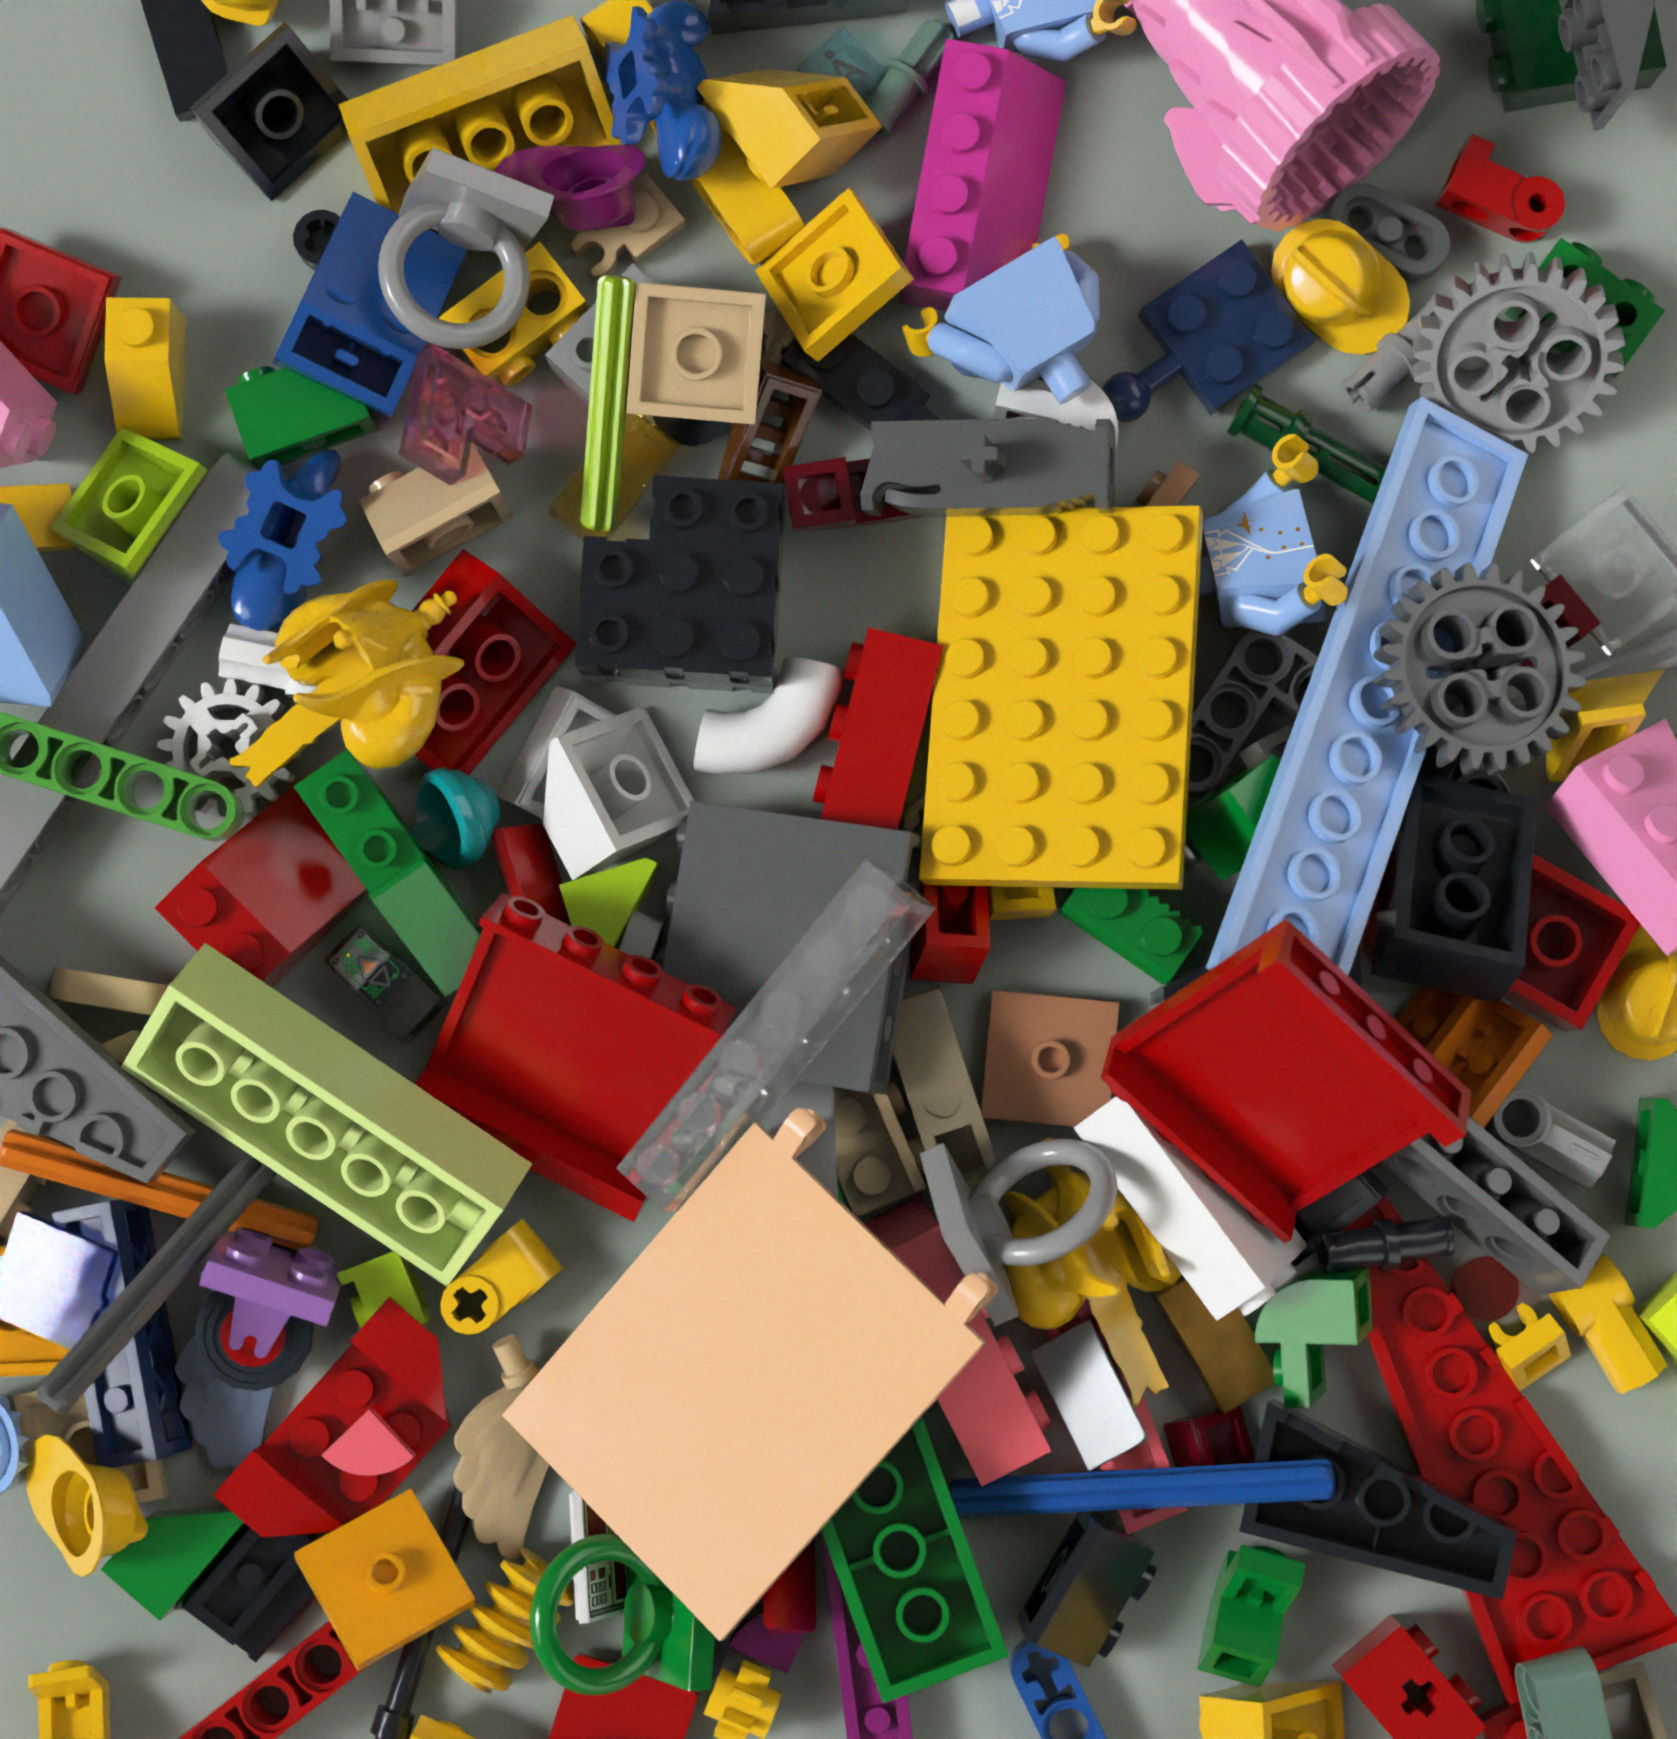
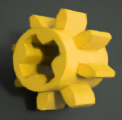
M744 1659L738 1674L721 1668L703 1715L718 1720L714 1737L718 1739H746L749 1733L758 1738L765 1739L782 1696V1692L767 1687L772 1671Z

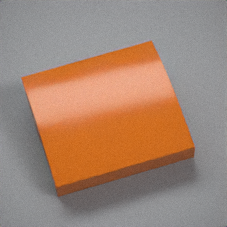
M1423 986L1420 987L1396 1019L1411 1036L1472 1092L1469 1117L1482 1128L1486 1126L1553 1036L1543 1023L1503 1001L1496 1004Z

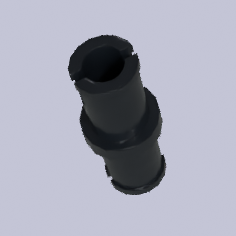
M1442 1215L1436 1216L1433 1219L1395 1224L1391 1219L1384 1218L1374 1220L1371 1227L1335 1233H1319L1316 1247L1318 1261L1325 1274L1378 1266L1384 1272L1398 1269L1401 1262L1438 1256H1453L1455 1237L1451 1222L1447 1216Z

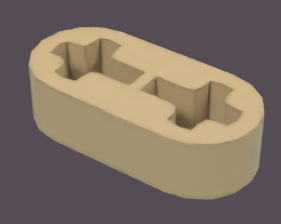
M54 967L49 999L152 1015L168 985Z

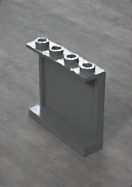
M690 801L688 816L686 815L682 818L677 833L678 851L682 853L678 878L673 879L666 899L667 913L671 916L667 941L661 944L658 950L656 963L660 965L663 972L689 985L699 984L714 990L722 998V1001L737 1008L711 1066L887 1095L921 887L919 873L922 836L908 831Z

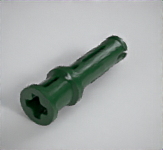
M1256 383L1252 385L1226 431L1227 434L1236 437L1241 433L1273 451L1276 443L1282 437L1288 434H1296L1305 442L1317 448V453L1310 449L1307 452L1317 459L1318 474L1374 504L1386 471L1385 466L1311 426L1313 419L1309 417L1310 413L1303 409L1295 413L1262 394V386ZM1255 415L1278 426L1280 432L1257 420ZM1330 455L1375 481V484L1373 485L1328 459V456Z

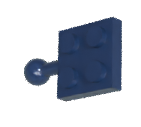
M1241 239L1141 308L1138 317L1162 348L1165 355L1138 374L1133 372L1114 374L1104 383L1102 390L1113 405L1117 421L1132 422L1146 413L1150 405L1151 395L1181 374L1208 413L1213 415L1249 390L1254 383L1258 384L1307 350L1316 339Z

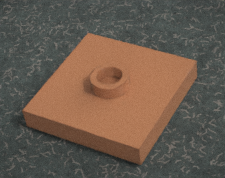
M992 990L980 1104L983 1118L1075 1127L1111 1100V1090L1108 1084L1101 1079V1074L1111 1037L1117 1033L1119 1002Z

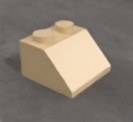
M471 439L460 445L457 440H451L435 447L424 456L426 464L405 475L401 470L382 476L369 486L368 490L371 494L359 500L383 551L403 577L514 517Z

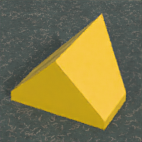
M1666 669L1587 680L1586 686L1576 692L1567 694L1582 707L1579 712L1569 718L1561 717L1570 729L1566 735L1557 740L1549 738L1553 748L1546 753V773L1549 783L1566 780L1578 764L1633 736L1646 716L1643 704Z

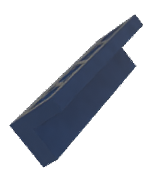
M117 1199L52 1213L75 1344L156 1255L157 1251L148 1207ZM166 1301L84 1393L96 1461L99 1466L116 1468L154 1461L192 1448L188 1420L184 1418L180 1411V1401L183 1393L181 1382L175 1373L177 1361Z

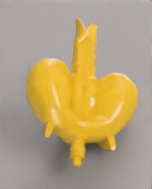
M382 579L365 584L351 593L319 596L306 601L294 609L281 625L274 641L275 649L265 655L262 661L266 665L279 662L281 667L285 668L289 677L303 686H317V688L309 694H294L293 699L297 704L282 718L271 724L255 743L241 754L229 759L230 765L233 768L251 767L245 777L251 780L252 785L259 788L277 770L284 768L289 761L300 754L308 744L317 743L318 737L334 728L340 721L345 747L362 765L376 770L397 767L409 760L424 745L435 726L441 697V680L456 673L464 666V661L460 658L434 655L426 641L428 630L433 625L441 623L446 613L448 615L451 614L449 607L456 603V594L452 591H446L440 597L435 593L433 599L423 601L419 609L413 612L406 608L396 607L389 602L399 586L398 581Z
M1047 1137V1138H1045V1139L1042 1140V1141L1051 1140V1139H1053V1138ZM1055 1165L1045 1167L1047 1173L1052 1178L1053 1184L1050 1189L1041 1194L1037 1199L1032 1200L1019 1192L1006 1191L1003 1196L1016 1218L1011 1228L1013 1238L1027 1239L1038 1237L1068 1222L1081 1209L1090 1192L1089 1176L1083 1172L1073 1171L1070 1168L1071 1165ZM1117 1187L1115 1202L1106 1221L1080 1247L1058 1259L1043 1264L1031 1266L1004 1264L1020 1315L1018 1318L1032 1328L1053 1329L1064 1325L1072 1320L1085 1302V1299H1088L1091 1315L1098 1322L1114 1364L1123 1373L1131 1395L1132 1406L1137 1407L1145 1389L1155 1395L1160 1390L1167 1389L1169 1385L1146 1336L1141 1330L1143 1321L1136 1313L1127 1289V1283L1144 1292L1161 1291L1177 1282L1182 1274Z

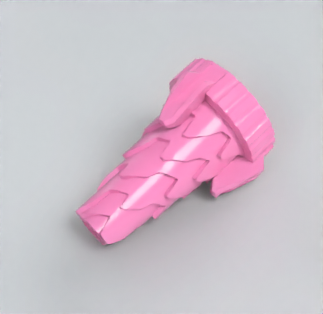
M1130 0L1127 4H1123L1140 22L1148 41L1156 53L1169 66L1170 73L1178 87L1194 107H1172L1166 113L1163 121L1170 129L1174 149L1198 198L1206 206H1216L1220 211L1238 210L1250 224H1258L1264 229L1275 232L1283 231L1290 226L1295 227L1306 219L1318 215L1329 205L1333 204L1342 190L1351 185L1359 184L1376 165L1381 163L1414 123L1431 96L1436 85L1435 80L1440 73L1438 64L1441 60L1436 50L1393 7L1389 5L1384 6L1382 3L1373 4L1368 8L1364 6L1354 11L1339 0Z

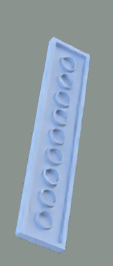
M1422 396L1410 404L1345 582L1348 590L1347 597L1335 609L1205 969L1211 970L1287 918L1346 975H1349L1426 749L1418 754L1413 751L1420 735L1414 728L1398 735L1394 731L1398 723L1405 717L1401 710L1382 711L1381 706L1393 697L1394 693L1392 688L1374 685V679L1389 670L1390 665L1374 659L1373 653L1383 645L1393 643L1385 639L1379 633V629L1389 620H1398L1391 611V607L1403 597L1411 600L1408 590L1419 581L1424 580L1431 585L1430 577L1442 568H1446L1454 578L1455 571L1468 562H1471L1477 577H1479L1481 571L1491 564L1528 454ZM1434 628L1433 636L1437 645L1444 651L1453 653L1454 644L1451 637L1444 630ZM1426 669V675L1430 679L1446 678L1453 674V672H1438Z

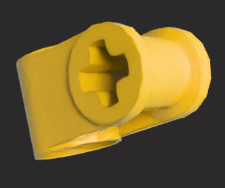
M521 1219L486 1248L474 1264L449 1284L443 1292L440 1302L441 1314L446 1324L456 1332L466 1335L480 1333L496 1323L514 1306L523 1304L565 1267L528 1223ZM462 1288L470 1294L480 1289L485 1292L488 1299L481 1305L482 1310L486 1314L483 1320H480L474 1314L464 1319L459 1316L457 1309L463 1301L458 1293Z

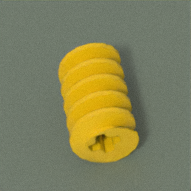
M522 1546L519 1549L526 1559L523 1565L505 1559L500 1564V1567L510 1580L508 1585L503 1586L489 1580L485 1583L484 1588L494 1601L492 1606L487 1607L475 1602V1605L469 1608V1611L478 1622L476 1627L471 1628L458 1622L453 1625L452 1630L462 1643L460 1648L455 1649L442 1643L436 1647V1652L458 1676L468 1684L488 1694H492V1689L507 1691L513 1682L508 1668L515 1670L524 1669L529 1658L523 1646L533 1649L530 1636L531 1603L537 1584L549 1564ZM570 1583L566 1586L559 1605L572 1606L575 1602L574 1588ZM557 1609L556 1625L559 1623V1621H560V1619H561V1616H560V1613H559L558 1609Z

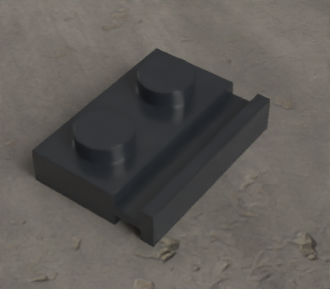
M245 1524L182 1598V1608L234 1646L236 1644L248 1653L250 1659L257 1662L314 1595L295 1560L294 1552L316 1541L317 1536L312 1533L261 1537Z

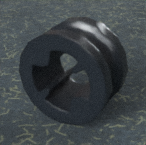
M313 210L303 215L297 222L293 232L294 246L303 262L312 270H316L323 251L321 248H318L316 254L310 252L315 246L311 235L320 228H323L328 235L331 228H336L340 219L336 213L328 210Z

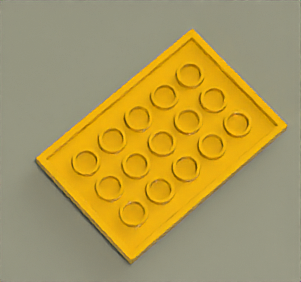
M1200 506L1113 507V513L1100 514L1095 507H1077L1074 511L1066 509L1062 514L1055 512L1047 515L946 517L937 644L943 645L933 688L919 879L924 885L1183 889L1203 513Z

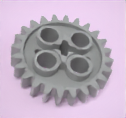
M1528 252L1522 268L1517 269L1512 268L1506 253L1501 254L1498 272L1492 274L1478 261L1474 263L1475 281L1470 284L1462 278L1453 275L1450 280L1454 297L1451 299L1434 293L1431 297L1432 308L1438 317L1420 316L1419 330L1424 338L1413 340V357L1421 360L1413 365L1414 382L1424 383L1419 388L1420 397L1422 396L1436 403L1438 406L1513 445L1514 440H1523L1525 449L1529 454L1535 453L1537 437L1544 435L1555 447L1560 446L1559 429L1565 425L1572 431L1582 434L1584 428L1580 414L1583 411L1601 417L1604 412L1601 399L1597 394H1616L1615 377L1610 373L1624 371L1622 353L1616 350L1625 346L1622 328L1613 327L1619 322L1615 305L1602 306L1606 301V297L1601 284L1585 290L1587 280L1585 270L1581 267L1573 271L1568 277L1563 278V267L1559 257H1555L1544 271L1538 270L1534 252ZM1509 307H1521L1527 310L1523 317L1515 321H1503L1497 318V315L1502 310ZM1553 312V313L1556 314V315H1553V316H1551V317H1548V318H1547L1543 323H1541V325L1539 326L1541 319H1542L1547 313ZM1563 340H1572L1578 343L1574 350L1566 354H1555L1549 351L1550 347L1555 343ZM1529 349V354L1527 356L1523 355ZM1510 354L1512 357L1507 362L1506 356ZM1471 356H1479L1487 360L1483 366L1474 370H1465L1457 366L1463 359ZM1497 384L1496 389L1489 397L1481 396L1488 393ZM1522 389H1531L1538 392L1533 399L1526 402H1515L1509 399L1512 394Z

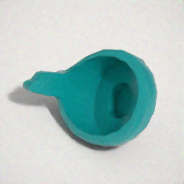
M445 767L424 774L419 782L416 799V822L411 831L424 850L446 867L454 870L467 867L478 861L490 844L493 829L496 827L501 816L499 801L495 792L484 781L470 777L462 771L456 769L448 770Z

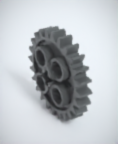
M1471 562L1465 563L1455 571L1454 578L1446 568H1442L1430 577L1431 585L1421 580L1410 588L1408 592L1411 600L1403 597L1391 607V611L1398 620H1389L1379 629V633L1393 644L1383 645L1373 653L1374 659L1390 665L1389 670L1374 679V685L1393 689L1394 696L1381 706L1382 711L1401 710L1405 716L1395 728L1396 734L1406 733L1414 728L1420 734L1413 750L1416 754L1431 745L1438 747L1436 766L1440 768L1452 762L1456 756H1459L1463 775H1469L1477 770L1481 762H1483L1489 776L1504 770L1506 761L1514 770H1517L1530 763V754L1538 758L1553 749L1549 738L1557 740L1566 735L1570 730L1561 717L1569 718L1579 712L1582 707L1567 694L1576 692L1587 685L1586 679L1570 673V668L1586 659V655L1580 651L1567 650L1565 642L1573 638L1579 631L1577 627L1559 629L1555 621L1565 609L1563 604L1545 609L1540 604L1546 590L1544 585L1538 586L1528 594L1523 592V572L1521 571L1514 573L1504 583L1500 582L1499 568L1495 563L1481 571L1479 577H1477ZM1496 622H1501L1510 628L1515 638V647L1503 643L1498 637ZM1434 628L1444 630L1451 637L1454 644L1453 653L1446 652L1437 645L1433 636ZM1529 659L1533 662V668L1507 666L1497 670L1488 677L1485 670H1481L1508 664L1513 660ZM1471 661H1473L1475 668H1479L1468 670L1467 672H1458L1446 678L1430 679L1426 675V669L1429 671L1453 672L1463 668ZM1507 685H1512L1523 694L1525 711L1519 710L1511 704L1507 696ZM1445 691L1456 694L1462 701L1464 707L1463 717L1452 714L1446 707L1444 702Z

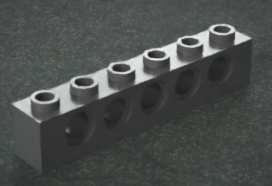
M1468 1117L1466 1136L1446 1148L1430 1133H1427L1379 1162L1441 1215L1447 1216L1453 1225L1537 1295L1582 1288L1611 1237L1610 1234L1471 1117Z

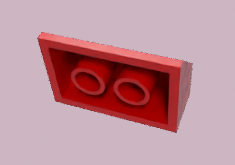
M463 549L412 610L414 612L416 609H419L423 601L433 599L435 593L441 597L446 591L454 592L457 596V601L449 607L451 614L448 615L446 613L441 623L433 625L428 630L426 641L434 655H447L464 661V666L459 671L441 680V697L435 726L424 745L414 756L432 770L445 767L448 770L456 769L469 775L574 649L576 642L500 573Z

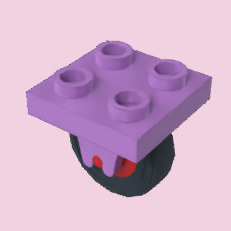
M237 1227L235 1232L227 1230L215 1244L199 1283L201 1286L213 1289L197 1314L194 1335L200 1359L216 1379L235 1389L259 1391L279 1386L298 1372L312 1347L314 1323L327 1327L341 1284L337 1273L345 1269L334 1266V1258L311 1248L301 1247L295 1253L272 1245L273 1239L269 1235L248 1228Z

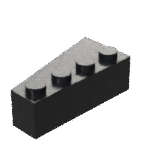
M1276 1399L1267 1402L1254 1463L1326 1459L1333 1466L1335 1491L1333 1497L1329 1500L1245 1504L1239 1532L1503 1600L1517 1537V1526L1293 1408L1284 1407V1403Z

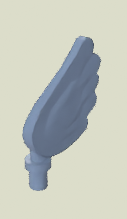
M194 1333L182 1348L175 1365L177 1377L185 1383L180 1401V1411L184 1418L192 1421L193 1436L199 1444L206 1446V1455L210 1464L220 1469L232 1466L233 1470H235L252 1450L264 1443L274 1387L259 1391L235 1389L216 1379L200 1359Z

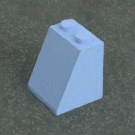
M0 503V703L51 707L85 647L84 635L12 504Z

